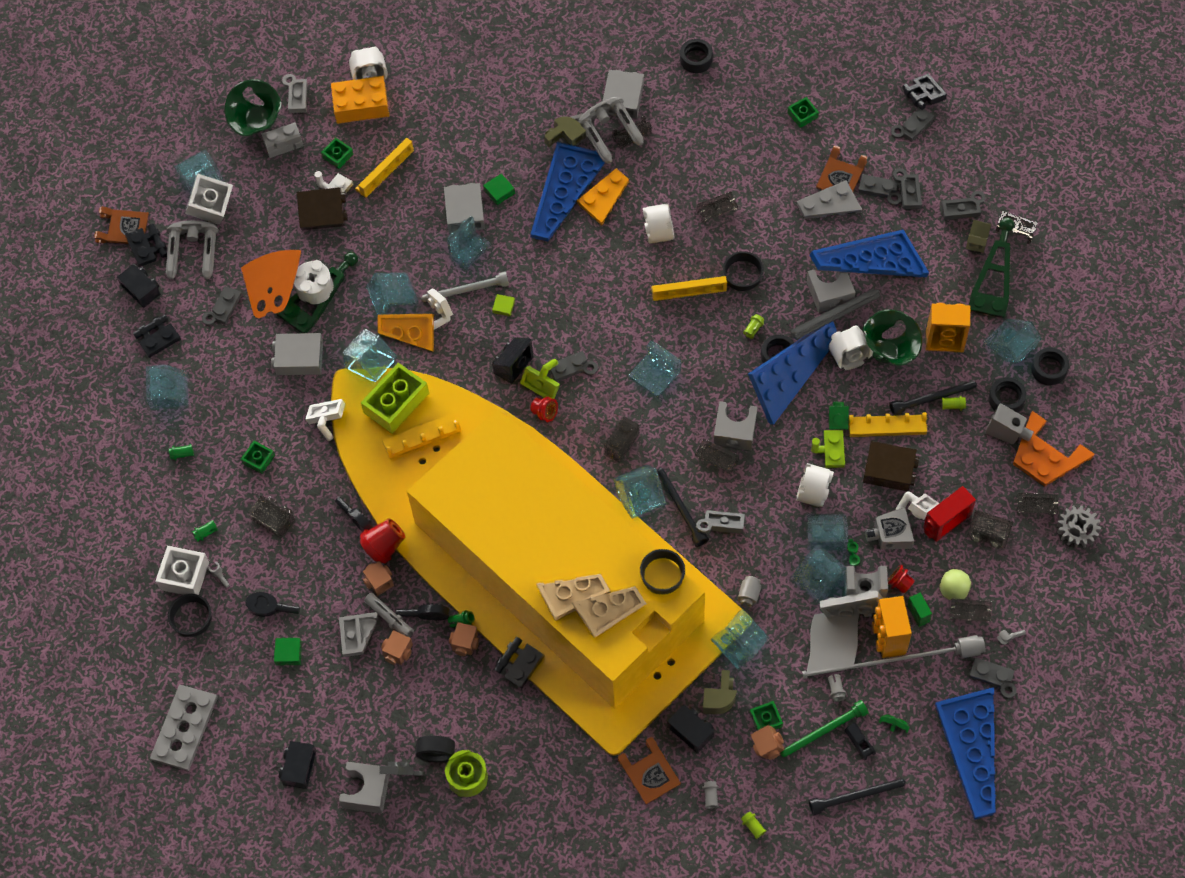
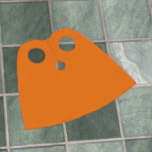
M283 250L269 253L241 267L253 315L256 318L265 317L268 312L276 314L285 309L295 281L301 250ZM271 287L272 292L269 294L268 289ZM278 295H281L283 298L282 304L276 307L274 300ZM264 300L266 303L264 310L258 311V302Z

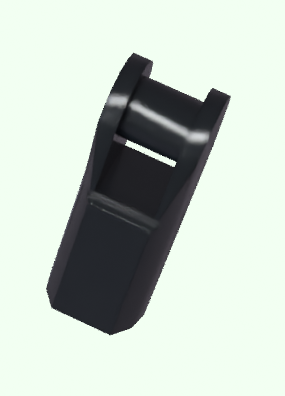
M856 723L845 728V733L864 761L871 754H876L875 749ZM865 743L867 748L862 750L860 746Z

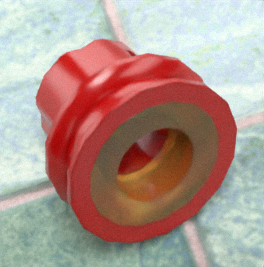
M544 397L543 399L535 398L531 403V412L537 415L541 421L551 422L557 415L558 402L550 397Z
M902 564L889 576L888 585H890L891 589L896 587L902 593H905L915 580L907 574L908 569H904Z

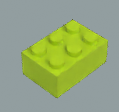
M398 362L361 402L363 413L393 434L429 394L428 385L424 380Z

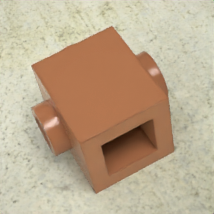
M380 561L371 563L363 571L365 577L363 579L364 584L368 589L372 588L377 596L394 586L390 577L392 575L387 565L383 567Z
M457 623L455 632H451L449 638L452 650L457 655H472L473 649L477 650L479 645L477 627Z
M393 630L389 639L386 638L381 649L387 662L393 665L396 663L402 665L404 660L407 661L409 659L413 644L411 638Z
M769 725L751 734L755 743L753 745L754 751L760 757L772 760L777 758L780 752L784 750L782 745L784 740L781 734Z

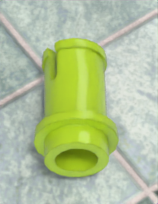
M757 314L750 318L751 322L743 331V334L750 339H753L759 328L764 325V318Z
M959 396V398H942V410L960 409L962 411V409H966V398Z
M748 812L741 818L743 821L742 825H746L755 838L758 839L766 832V829L755 818V813Z

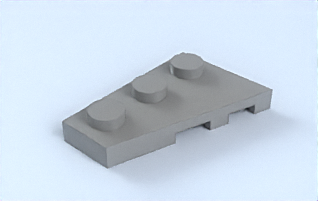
M847 180L797 201V206L804 219L826 217L833 214L846 215V213L855 212V214L862 213V208Z

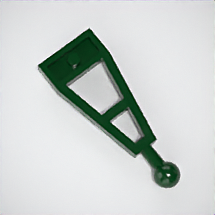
M1009 217L1003 218L999 223V227L1002 230L1000 240H995L972 290L969 302L970 311L1005 318L1009 302L1010 243H1007L1009 232L1014 228V221ZM998 248L1005 249L1004 266L991 263ZM988 270L1004 273L1003 298L978 292Z
M354 252L346 253L344 262L337 269L335 267L328 269L331 277H336L333 282V291H331L330 297L326 301L318 305L312 316L295 305L301 301L297 293L289 298L285 309L282 312L276 313L277 316L300 333H307L317 323L345 278L343 272L349 266L357 264V254Z

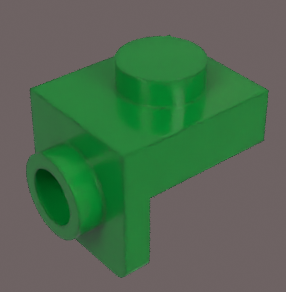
M835 401L833 405H828L829 429H848L849 406L844 405V402Z

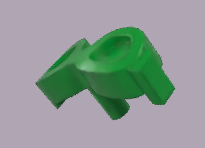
M848 539L849 565L856 568L860 564V557L855 555L858 552V544L853 539Z
M883 715L879 720V723L881 721L891 723L890 731L894 732L896 725L906 730V733H908L910 728L906 721L897 719L892 715Z

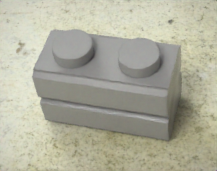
M295 122L262 133V138L270 158L292 151L294 148L304 147Z

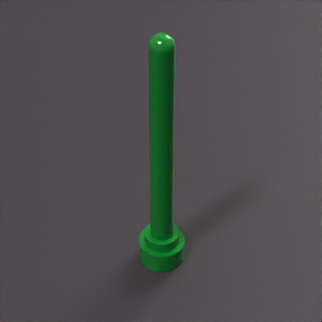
M862 700L855 702L850 711L784 748L780 752L781 756L787 757L854 717L862 718L868 715L869 712Z

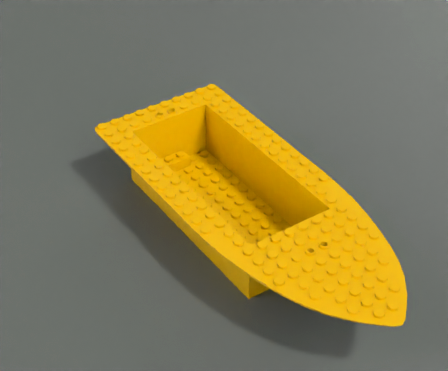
M355 367L336 371L332 382L331 401L343 399L346 405L342 418L332 420L334 440L346 473L376 524L378 525L390 518L401 527L406 538L396 549L397 552L459 614L464 610L471 611L475 618L471 625L476 626L478 632L499 652L504 655L508 649L507 645L513 642L517 636L523 640L519 646L520 649L523 650L526 644H529L544 654V658L529 680L609 755H619L750 626V616L576 461L536 429L508 411L453 383L431 375L411 371L427 383L429 394L392 434L364 414L361 406L364 398L392 368ZM448 414H455L460 424L461 432L389 458L382 439ZM435 448L440 449L438 452L433 451ZM425 460L426 463L420 464V461ZM657 549L674 551L682 558L685 564V576L677 590L669 594H656L650 591L641 578L640 565L642 560L648 553ZM660 558L649 563L645 569L644 578L652 587L667 589L675 586L681 580V571L679 566L672 560ZM601 574L610 589V593L635 586L647 604L594 638L577 611L555 621L536 584L543 582L544 584L554 583L557 580H574L576 577ZM514 653L509 661L513 664L519 655ZM674 661L675 664L673 666L668 665V662ZM659 674L661 678L655 679L654 675Z

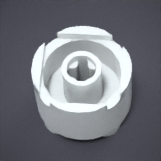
M377 47L354 50L351 53L349 66L353 80L384 76L386 80L388 75L383 54Z
M669 204L643 208L644 219L646 220L645 230L649 244L673 240L674 230Z
M319 260L309 261L298 267L294 285L299 298L304 302H310V304H320L330 297L331 291H333V282L328 268Z
M853 326L843 332H836L831 336L832 341L829 344V350L839 368L844 367L845 370H851L864 364L863 360L866 357L869 359L873 354V351L867 345L863 331L858 326Z
M807 463L804 469L805 475H803L800 481L796 501L823 507L829 493L827 488L829 483H831L834 472Z

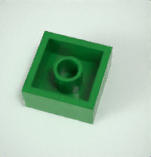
M807 97L788 106L787 113L799 128L819 117L818 110Z
M336 137L321 152L322 158L338 169L354 154L351 147Z
M502 173L483 185L484 191L496 205L501 204L515 194V188Z
M253 441L242 456L241 462L247 467L263 474L275 457V453L264 445Z
M921 592L909 597L907 607L918 627L929 623L932 612Z
M275 638V665H301V638Z
M774 701L750 709V716L757 731L767 725L775 728V730L783 727L782 719Z

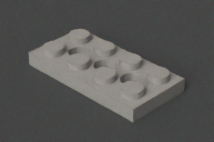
M179 684L150 760L189 771L218 696ZM189 705H196L197 709L194 713L189 714L186 712V708ZM182 723L189 724V729L186 732L179 731V726ZM174 742H181L182 747L180 750L173 751L171 749Z

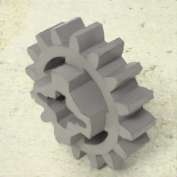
M1072 506L1071 511L1066 508L1064 514H1060L1057 526L1060 527L1057 533L1063 534L1061 540L1067 539V545L1075 543V548L1079 544L1085 548L1087 542L1092 545L1094 539L1097 540L1098 533L1101 530V527L1098 526L1100 520H1095L1097 514H1090V508L1085 511L1083 506H1080L1079 509ZM1071 518V521L1066 524V521ZM1092 529L1091 533L1089 535H1086L1087 531Z

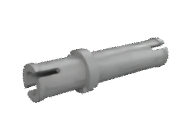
M373 592L365 597L364 602L389 623L391 629H395L409 638L412 636L414 629L403 621L402 616L396 615Z

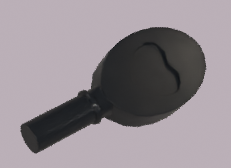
M341 497L336 498L335 503L362 532L373 528L371 520L364 516V513L361 514L362 511L360 509H352Z
M266 592L252 593L246 598L245 602L248 610L260 617L272 616L277 611L299 614L300 612L299 606L278 603L273 595Z
M438 603L423 604L418 609H396V615L402 617H418L424 620L438 621L448 619L450 608L443 606V604L438 605Z

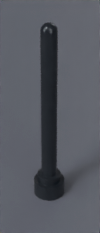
M970 381L905 402L895 400L889 403V407L893 416L902 415L905 409L976 388L977 382Z
M659 468L657 474L691 530L692 542L695 547L706 544L709 541L706 533L703 534L697 531L693 518L663 468Z
M897 779L822 800V798L809 799V807L812 815L815 816L822 814L825 808L905 786L906 782L904 779Z

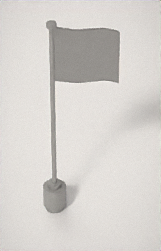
M824 613L815 614L810 629V657L807 672L806 670L802 671L803 679H807V676L953 651L956 652V655H960L961 658L981 655V653L986 651L985 642L982 636L963 637L957 639V643H954L953 648L854 664L858 647L859 613H854L851 617H826Z

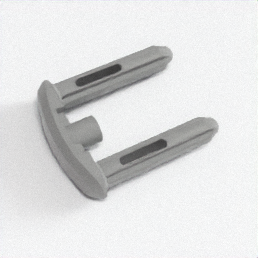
M612 97L594 105L579 118V123L586 130L589 140L602 161L607 164L612 162V155L592 123L596 118H598L601 124L607 123L610 120L607 114L608 111H615L635 144L641 146L644 143L642 134L623 105L624 100L619 97ZM622 113H624L630 124L625 122L621 115ZM591 131L595 134L598 142H595L590 134Z
M195 220L171 224L167 228L169 233L166 262L167 278L172 280L177 274L180 234L187 233V240L195 242L198 240V233H204L202 274L205 279H210L213 275L216 234L219 233L217 226L210 222Z

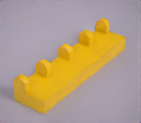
M406 138L355 190L365 198L371 194L414 151L412 141Z
M726 276L651 286L653 301L727 291Z
M924 412L922 415H909V413H905V415L890 416V414L871 416V414H866V417L849 415L850 437L927 435V413Z
M451 413L382 439L389 458H393L459 433L461 428L455 414Z

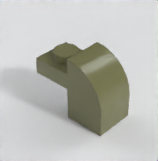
M567 116L559 117L554 120V128L546 131L544 143L549 148L561 138H564L569 145L575 146L586 138V130L574 118Z
M973 220L966 249L984 253L992 224Z
M722 670L721 689L704 688L703 714H723L729 711L735 704L737 690H733V678L730 677V670Z

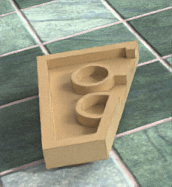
M601 574L576 577L574 580H557L554 583L544 584L543 582L536 584L555 621L576 611L572 602L610 593V589Z
M635 586L572 602L575 610L594 638L647 604Z

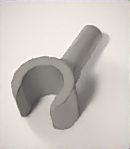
M215 562L217 569L211 570L210 567L208 569L212 576L220 579L225 588H228L230 585L222 574V568L218 562Z
M1003 630L998 634L997 639L1001 644L1005 645L1012 639L1025 635L1026 631L1021 630L1008 634L1006 630Z

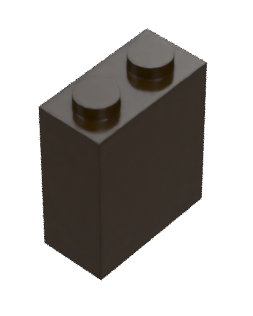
M340 187L296 192L299 224L302 231L345 226V221H348L347 210H344L343 203H346V194L342 192Z
M871 441L863 483L909 492L910 485L914 486L916 475L912 473L913 468L917 469L919 457H916L917 450Z

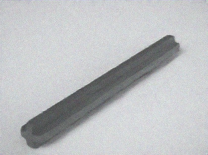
M873 288L790 331L791 337L797 340L880 297L878 289Z

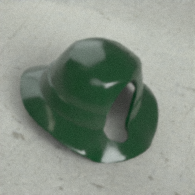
M249 79L235 85L227 95L225 102L226 121L241 136H250L256 132L264 131L274 124L281 108V99L277 91L270 84L262 80ZM247 87H251L254 94L264 102V105L249 102L243 96V91Z
M886 309L875 313L864 324L863 330L867 345L873 351L872 356L880 363H892L902 366L915 360L920 354L922 333L917 322L909 315L897 310ZM898 320H902L906 325V330L899 337L894 339L882 337V333L894 326Z

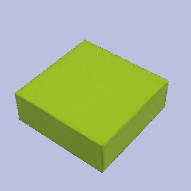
M497 294L492 312L511 317L515 298Z

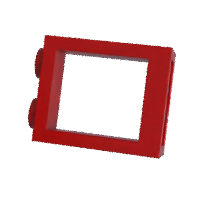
M964 486L960 487L927 512L923 527L926 536L930 539L933 538L936 542L972 515L976 499Z

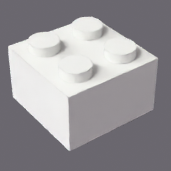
M197 174L185 214L220 225L233 185Z
M167 546L156 578L159 589L181 595H199L209 565L206 554Z

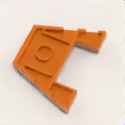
M1032 411L1026 428L1034 432L1029 442L1021 439L1013 462L1014 466L1045 487L1094 457L1093 452L1080 444L1068 458L1036 435L1047 421Z

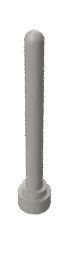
M505 271L496 275V278L438 291V293L443 297H448L494 285L506 287L509 286ZM428 294L422 295L421 300L423 302H428Z

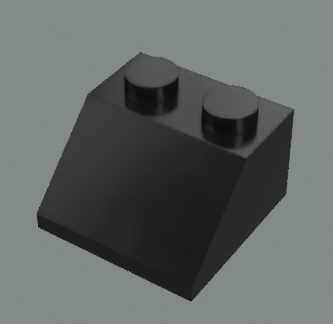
M514 337L511 342H508L502 354L493 360V373L513 384L534 357L532 339Z

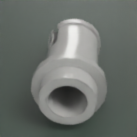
M834 674L836 682L833 679V675L828 677L831 688L830 697L833 701L839 702L845 699L846 691L843 690L841 675Z
M715 781L704 782L702 789L705 791V808H718L717 789H719V786L716 785Z

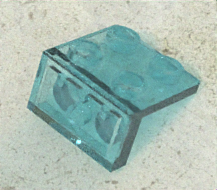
M472 216L462 221L460 227L455 232H452L447 239L450 259L465 270L490 247V242L476 233L475 222Z
M375 273L366 286L377 315H385L392 305L418 303L407 273Z
M651 340L647 344V355L629 374V378L656 397H659L681 372V360Z
M741 609L725 628L713 636L711 641L739 669L757 654L769 637Z

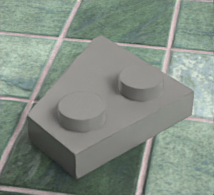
M377 612L339 617L343 657L364 654L378 619Z

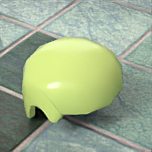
M957 569L947 571L940 583L942 595L950 601L965 599L971 588L969 575Z

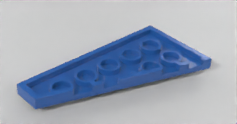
M557 142L530 238L547 242L550 240L577 203V200L583 195L604 166L605 162L602 161L597 151Z
M904 230L813 250L809 255L818 270L927 277L929 275V271Z
M834 322L805 335L748 373L769 424H775L829 352V344L832 341L831 336L837 332Z
M993 687L935 703L974 820L995 814Z

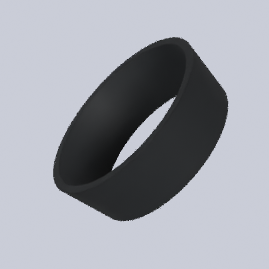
M746 251L733 253L725 260L723 265V273L726 276L727 284L737 291L754 289L760 283L764 272L761 259L755 254ZM748 261L758 268L760 277L754 283L739 285L727 277V270L735 262Z
M657 549L648 553L642 560L640 565L641 578L650 591L656 594H669L677 590L685 576V564L682 558L674 551ZM660 558L672 560L680 568L681 580L675 586L667 589L652 587L644 578L645 569L649 563Z
M198 594L182 595L175 599L169 607L168 622L182 636H199L208 629L211 623L210 605L204 597ZM190 602L204 605L209 612L206 623L200 629L194 632H181L177 630L174 624V617L181 606Z

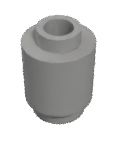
M746 576L745 580L742 581L737 598L741 605L752 607V605L757 604L761 590V581L758 578Z

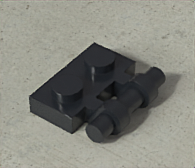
M929 73L913 79V85L911 86L907 83L902 86L904 94L911 98L912 103L921 110L926 108L924 103L926 101L933 105L947 99V93Z
M154 224L147 226L149 233L145 234L143 229L140 228L125 234L138 267L155 262V254L159 253L161 258L167 256V247L162 242L159 229H156ZM154 240L155 246L150 247L148 241Z
M165 314L161 317H155L152 322L138 327V330L133 332L136 339L141 336L144 337L143 340L139 341V344L148 358L181 340V337L171 323L164 327L163 323L169 321ZM155 328H158V329H159L158 331H156L155 333H153V334H151V335H149V333H148V332H150L151 330H153V329H155Z
M516 636L513 642L507 645L508 649L502 658H498L496 661L497 665L493 670L500 674L506 668L508 672L504 677L522 689L544 658V654L529 644H526L523 650L520 649L519 646L523 640ZM516 653L519 656L512 665L509 663V660Z

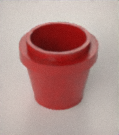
M388 518L375 527L364 530L360 534V543L365 552L374 561L386 564L391 560L392 554L406 536L401 527L395 521Z

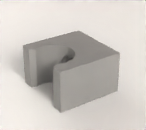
M815 270L808 271L807 285L818 313L832 310L855 298V290L847 272L836 271L835 278L837 280L832 283H825L819 280Z
M719 401L713 445L751 451L758 406H750L748 417L743 421L735 422L727 417V403Z
M847 566L844 578L845 596L848 594L865 593L867 591L861 590V587L865 586L873 591L878 590L882 598L885 599L888 592L887 566H879L878 571L870 574L857 573L854 566Z
M347 762L345 769L348 775L352 778L362 779L364 786L359 793L354 795L340 794L339 803L341 807L383 814L390 774H379L380 766Z

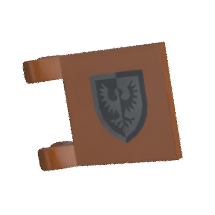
M833 146L816 188L824 190L847 180L852 192H854L867 164V156L861 155L857 166L837 160L840 154V147Z
M103 206L99 208L100 218H111L108 234L100 231L94 233L96 243L128 244L125 238L126 233L140 228L146 233L149 212L114 210Z
M653 737L646 739V746L651 754L631 765L624 753L618 756V762L646 805L681 784Z

